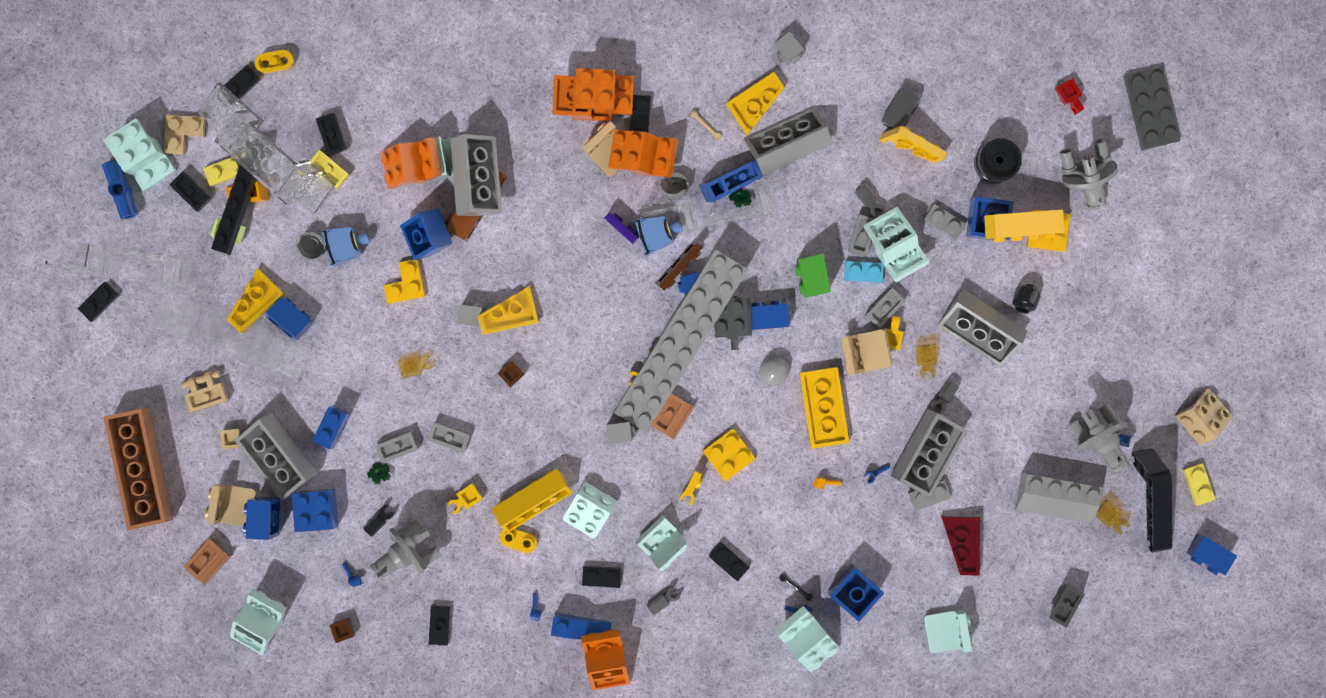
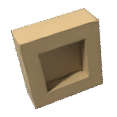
M241 428L220 431L222 450L240 448L235 440L242 434Z

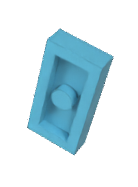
M845 261L844 281L883 283L884 265L882 263Z

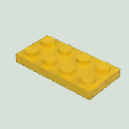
M838 367L799 373L811 449L849 443Z

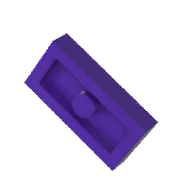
M609 212L604 217L631 244L638 240L636 237L638 233L631 226L626 228L622 224L624 220L618 214L614 213L612 215Z

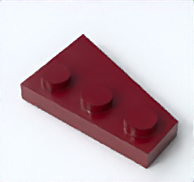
M941 516L960 575L980 576V517Z

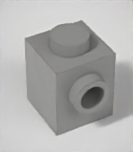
M790 31L774 43L773 48L777 51L776 56L782 63L785 61L787 65L790 62L795 64L803 57L801 53L804 48Z
M469 302L468 305L459 304L457 324L480 327L478 316L484 313V308L480 307V303Z

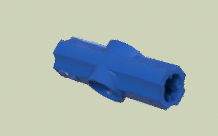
M116 160L105 162L102 164L109 184L108 192L113 196L120 218L124 220L138 215V211L131 194L132 188L127 183L122 168ZM122 185L123 191L118 194V187Z

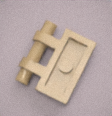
M219 370L207 371L204 375L192 376L188 380L181 382L183 389L190 387L191 393L184 395L190 413L229 401L223 383L215 384L214 382L216 378L221 377ZM206 382L208 387L199 390L198 384Z

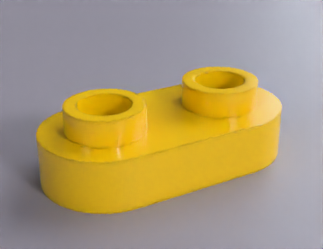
M278 50L259 54L255 59V67L264 74L291 69L295 60L293 55L287 50ZM283 58H288L286 64H282ZM265 61L269 62L268 67H263Z
M514 529L509 533L503 530L500 533V542L506 547L524 553H531L537 547V539L533 534ZM507 534L512 535L511 541L506 539ZM525 540L530 541L531 545L529 547L524 545Z

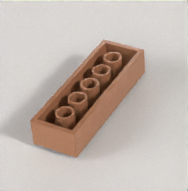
M141 408L104 416L127 530L173 520L150 408Z

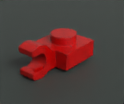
M1073 78L1055 88L1064 105L1070 103V107L1075 115L1085 109L1079 100V97L1083 94Z

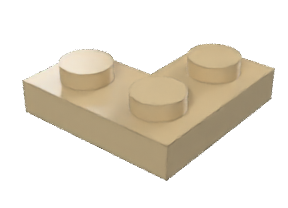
M166 115L164 153L185 155L186 136L205 137L206 118Z

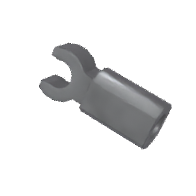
M866 185L855 192L864 206L870 209L869 213L872 218L877 217L874 213L875 208H878L881 212L885 211L881 204L875 202V197Z
M948 380L938 394L939 398L931 402L930 408H934L936 404H939L940 410L938 413L942 414L946 408L945 404L950 402L959 386Z
M670 586L666 594H661L647 604L648 609L653 615L670 605V601L679 600L680 594L675 597L670 595V592L675 589L674 586Z

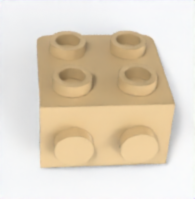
M611 121L608 124L604 122L597 129L598 133L594 137H588L583 143L585 145L583 147L584 152L609 177H612L619 171L608 168L614 130H616V126Z
M884 329L841 338L848 375L892 367L893 363L887 333Z
M1206 389L1191 407L1178 412L1175 417L1196 442L1202 445L1217 439L1232 419V414L1210 389Z
M221 483L212 485L208 492V499H210L209 507L205 511L206 524L226 523L243 526L246 522L244 505L248 499L256 497L257 491L253 488Z

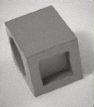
M630 421L607 424L609 444L632 441V436H636L635 427L630 425Z

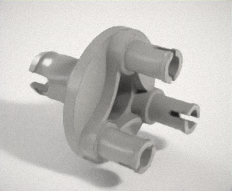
M1104 138L1093 142L1097 155L1096 158L1094 155L1088 154V159L1085 155L1081 158L1082 162L1078 164L1074 162L1071 148H1066L1059 152L1063 164V184L1068 188L1082 189L1090 210H1099V203L1106 206L1107 201L1103 185L1118 173L1117 163L1112 160L1111 154L1108 153L1106 139Z
M1110 403L1099 409L1108 423L1106 426L1099 422L1092 409L1087 411L1091 419H1089L1086 413L1081 415L1090 429V434H1087L1080 420L1073 422L1069 427L1077 438L1078 451L1083 452L1093 447L1094 451L1103 456L1112 472L1116 474L1118 471L1130 466L1120 448V438L1117 435L1128 425L1126 421L1123 422L1120 417H1117Z
M417 520L403 530L396 531L394 528L389 530L395 543L389 547L385 555L370 565L374 572L384 566L383 569L375 574L379 580L390 575L398 568H406L409 565H412L420 575L428 568L429 564L442 556L436 546L424 555H418L415 550L416 545L429 537L430 534Z

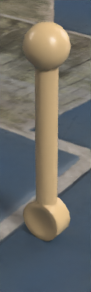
M696 110L691 111V117L696 118L714 135L715 140L721 139V134L716 133L698 115Z

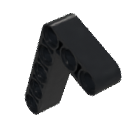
M1154 449L1134 451L1131 453L1135 461L1133 465L1146 482L1147 541L1150 542L1148 548L1151 553L1171 550V473Z

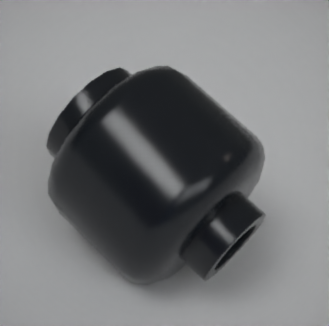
M1026 284L1017 288L1012 303L1018 312L1028 314L1036 310L1041 295L1034 285Z

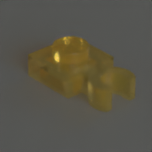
M915 345L917 366L922 365L920 369L921 378H924L925 371H930L931 377L934 378L935 371L931 365L937 364L936 345Z
M417 355L398 360L402 378L422 374L421 368L427 370L434 368V365L427 366L425 364L426 359L432 358L431 355H425L421 360H418Z
M1105 500L1095 516L1106 527L1109 528L1113 525V530L1118 534H1122V531L1119 530L1120 524L1129 527L1127 521L1119 519L1122 513L1108 500Z

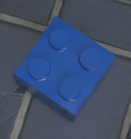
M982 197L970 199L966 237L986 239L984 216L1013 213L1014 201Z
M438 208L420 212L400 225L414 261L430 257L453 244Z
M335 489L292 493L294 532L330 530L338 527Z
M257 496L248 499L244 505L246 522L243 525V533L246 534L245 539L270 540L279 536V497Z
M853 564L827 592L836 603L858 622L884 594L875 583Z

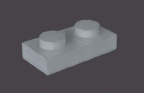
M936 204L932 205L923 221L955 241L966 226V223Z
M858 215L848 252L867 257L872 240L864 230V225L874 220V218Z
M891 288L865 316L880 329L906 300L896 290Z
M433 422L427 441L465 453L471 434Z
M412 431L375 446L381 463L419 449Z
M944 479L939 481L931 498L917 490L908 492L915 511L951 498Z

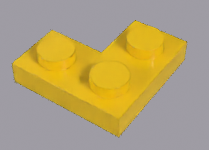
M418 260L399 262L402 282L383 285L387 304L426 297Z

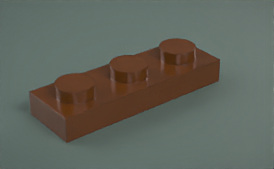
M692 241L655 284L662 290L671 288L675 283L674 279L688 269L687 265L691 260L694 261L700 256V250L703 247L697 242Z

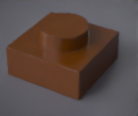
M513 360L498 372V375L510 388L525 375Z
M350 618L330 624L336 643L355 636Z

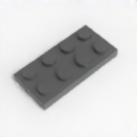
M1163 67L1125 75L1124 81L1141 151L1179 142L1180 137Z

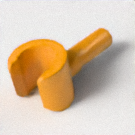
M817 477L813 486L824 489L825 484L841 485L842 482Z

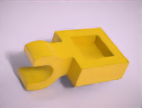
M891 316L890 328H884L887 333L890 349H901L904 333L903 331H898L901 317Z
M694 470L685 491L680 496L681 501L684 496L689 495L691 497L689 504L692 505L694 503L695 497L693 492L695 488L699 489L702 484V473Z

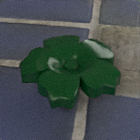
M742 188L731 193L728 197L739 208L742 207V204L750 206L752 202L750 192L748 190L743 191Z
M381 463L373 464L367 473L368 478H372L375 485H380L381 479L384 482L390 480V466L387 464L382 465Z

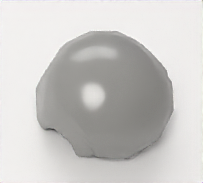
M673 172L672 178H662L659 187L666 198L677 201L688 193L689 181L680 172Z
M306 232L299 237L297 251L302 258L308 261H315L325 254L326 247L321 234Z
M777 355L765 358L759 370L761 379L771 386L782 384L789 373L787 361Z

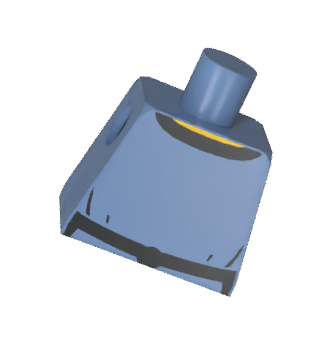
M666 216L635 220L645 256H649L672 244L673 239L671 235L682 232L679 221L668 224Z
M353 227L321 230L329 262L333 267L362 255L361 246L371 243L368 232L357 235L356 228Z

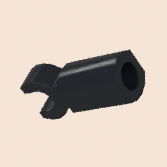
M387 504L380 509V514H376L363 527L369 536L373 537L386 524L385 520L395 515V511L390 515L385 513V509L388 507Z

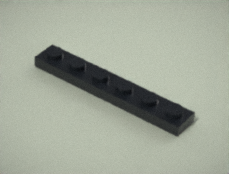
M248 140L211 247L212 250L231 255L268 146Z

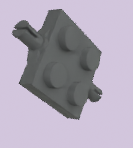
M735 292L714 324L715 338L725 337L730 339L731 350H739L738 338L752 336L750 297H739L735 295Z

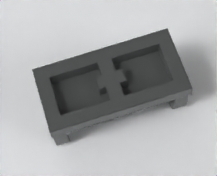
M901 88L881 122L890 130L899 126H906L920 104V98Z
M1067 584L1049 618L1067 628L1085 594Z

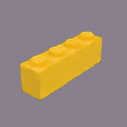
M1063 209L984 216L986 239H994V242H1006L1007 237H1011V241L1023 240V236H1028V240L1040 239V235H1045V238L1057 237L1056 233H1064Z
M556 468L547 472L539 480L531 482L526 488L516 491L508 499L500 501L491 509L500 527L509 533L573 492L563 474Z

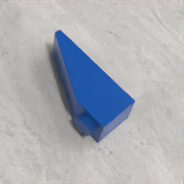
M752 160L699 184V187L706 202H715L763 176L756 160Z
M555 613L551 636L581 639V636L589 633H602L611 630L612 622Z

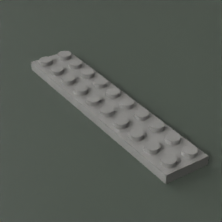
M714 249L615 409L614 413L648 432L653 420L658 416L749 269Z

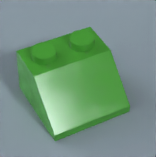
M824 254L797 260L798 264L795 265L796 275L801 277L802 283H799L801 295L804 294V297L807 298L831 292Z

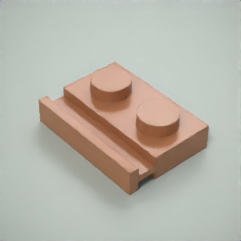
M671 393L651 426L674 440L694 407Z
M209 538L185 564L184 568L197 580L199 579L203 585H206L231 558V555L213 538Z

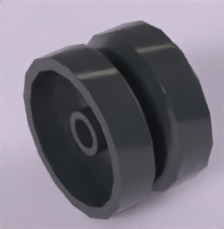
M1005 138L989 141L977 151L974 158V168L977 175L983 181L990 184H999L1012 178L1019 171L1022 164V155L1019 148L1012 141Z

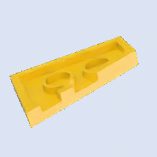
M775 72L726 103V106L746 136H748L785 88Z
M899 126L882 133L879 139L883 143L887 140L896 143L895 148L900 150L902 148L911 149L913 155L933 163L944 160L947 152L942 150L939 145L926 141L925 137L914 134L905 126Z
M257 268L250 283L248 282L243 295L238 299L229 314L227 321L240 334H243L281 296L284 297L285 295Z
M530 286L478 316L482 335L539 323Z

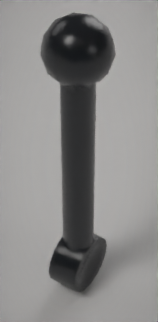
M785 574L779 576L780 581L788 583L803 594L808 601L813 599L811 593H806L787 579Z

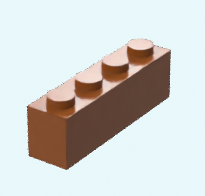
M499 171L501 188L507 176ZM455 211L454 215L451 214L445 222L446 228L467 242L483 215L457 216Z

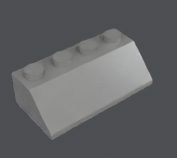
M813 106L744 138L762 176L832 144L828 127Z
M462 134L451 138L457 216H481L502 213L496 136Z
M964 289L953 300L937 325L1000 367L1023 345L1027 334L1026 329Z
M927 409L894 468L891 477L931 498L968 430Z
M272 413L258 419L235 440L281 501L303 487L318 474Z
M1022 472L1015 510L1091 523L1100 508L1103 487Z

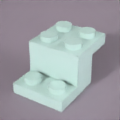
M138 119L132 120L103 139L123 172L133 175L144 192L177 171L157 139L148 136Z
M898 207L864 225V230L874 242L876 255L895 282L929 264L928 258L918 245L916 232Z
M252 589L248 594L246 604L233 620L230 637L263 656L268 649L270 640L283 622L286 607L281 602L268 598L264 592Z
M804 606L774 630L797 660L810 672L818 669L822 662L835 655L836 651L840 648Z

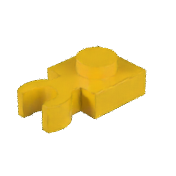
M474 483L456 494L459 499L450 500L447 506L452 503L456 504L457 509L452 513L457 514L463 505L467 510L481 501L483 497Z

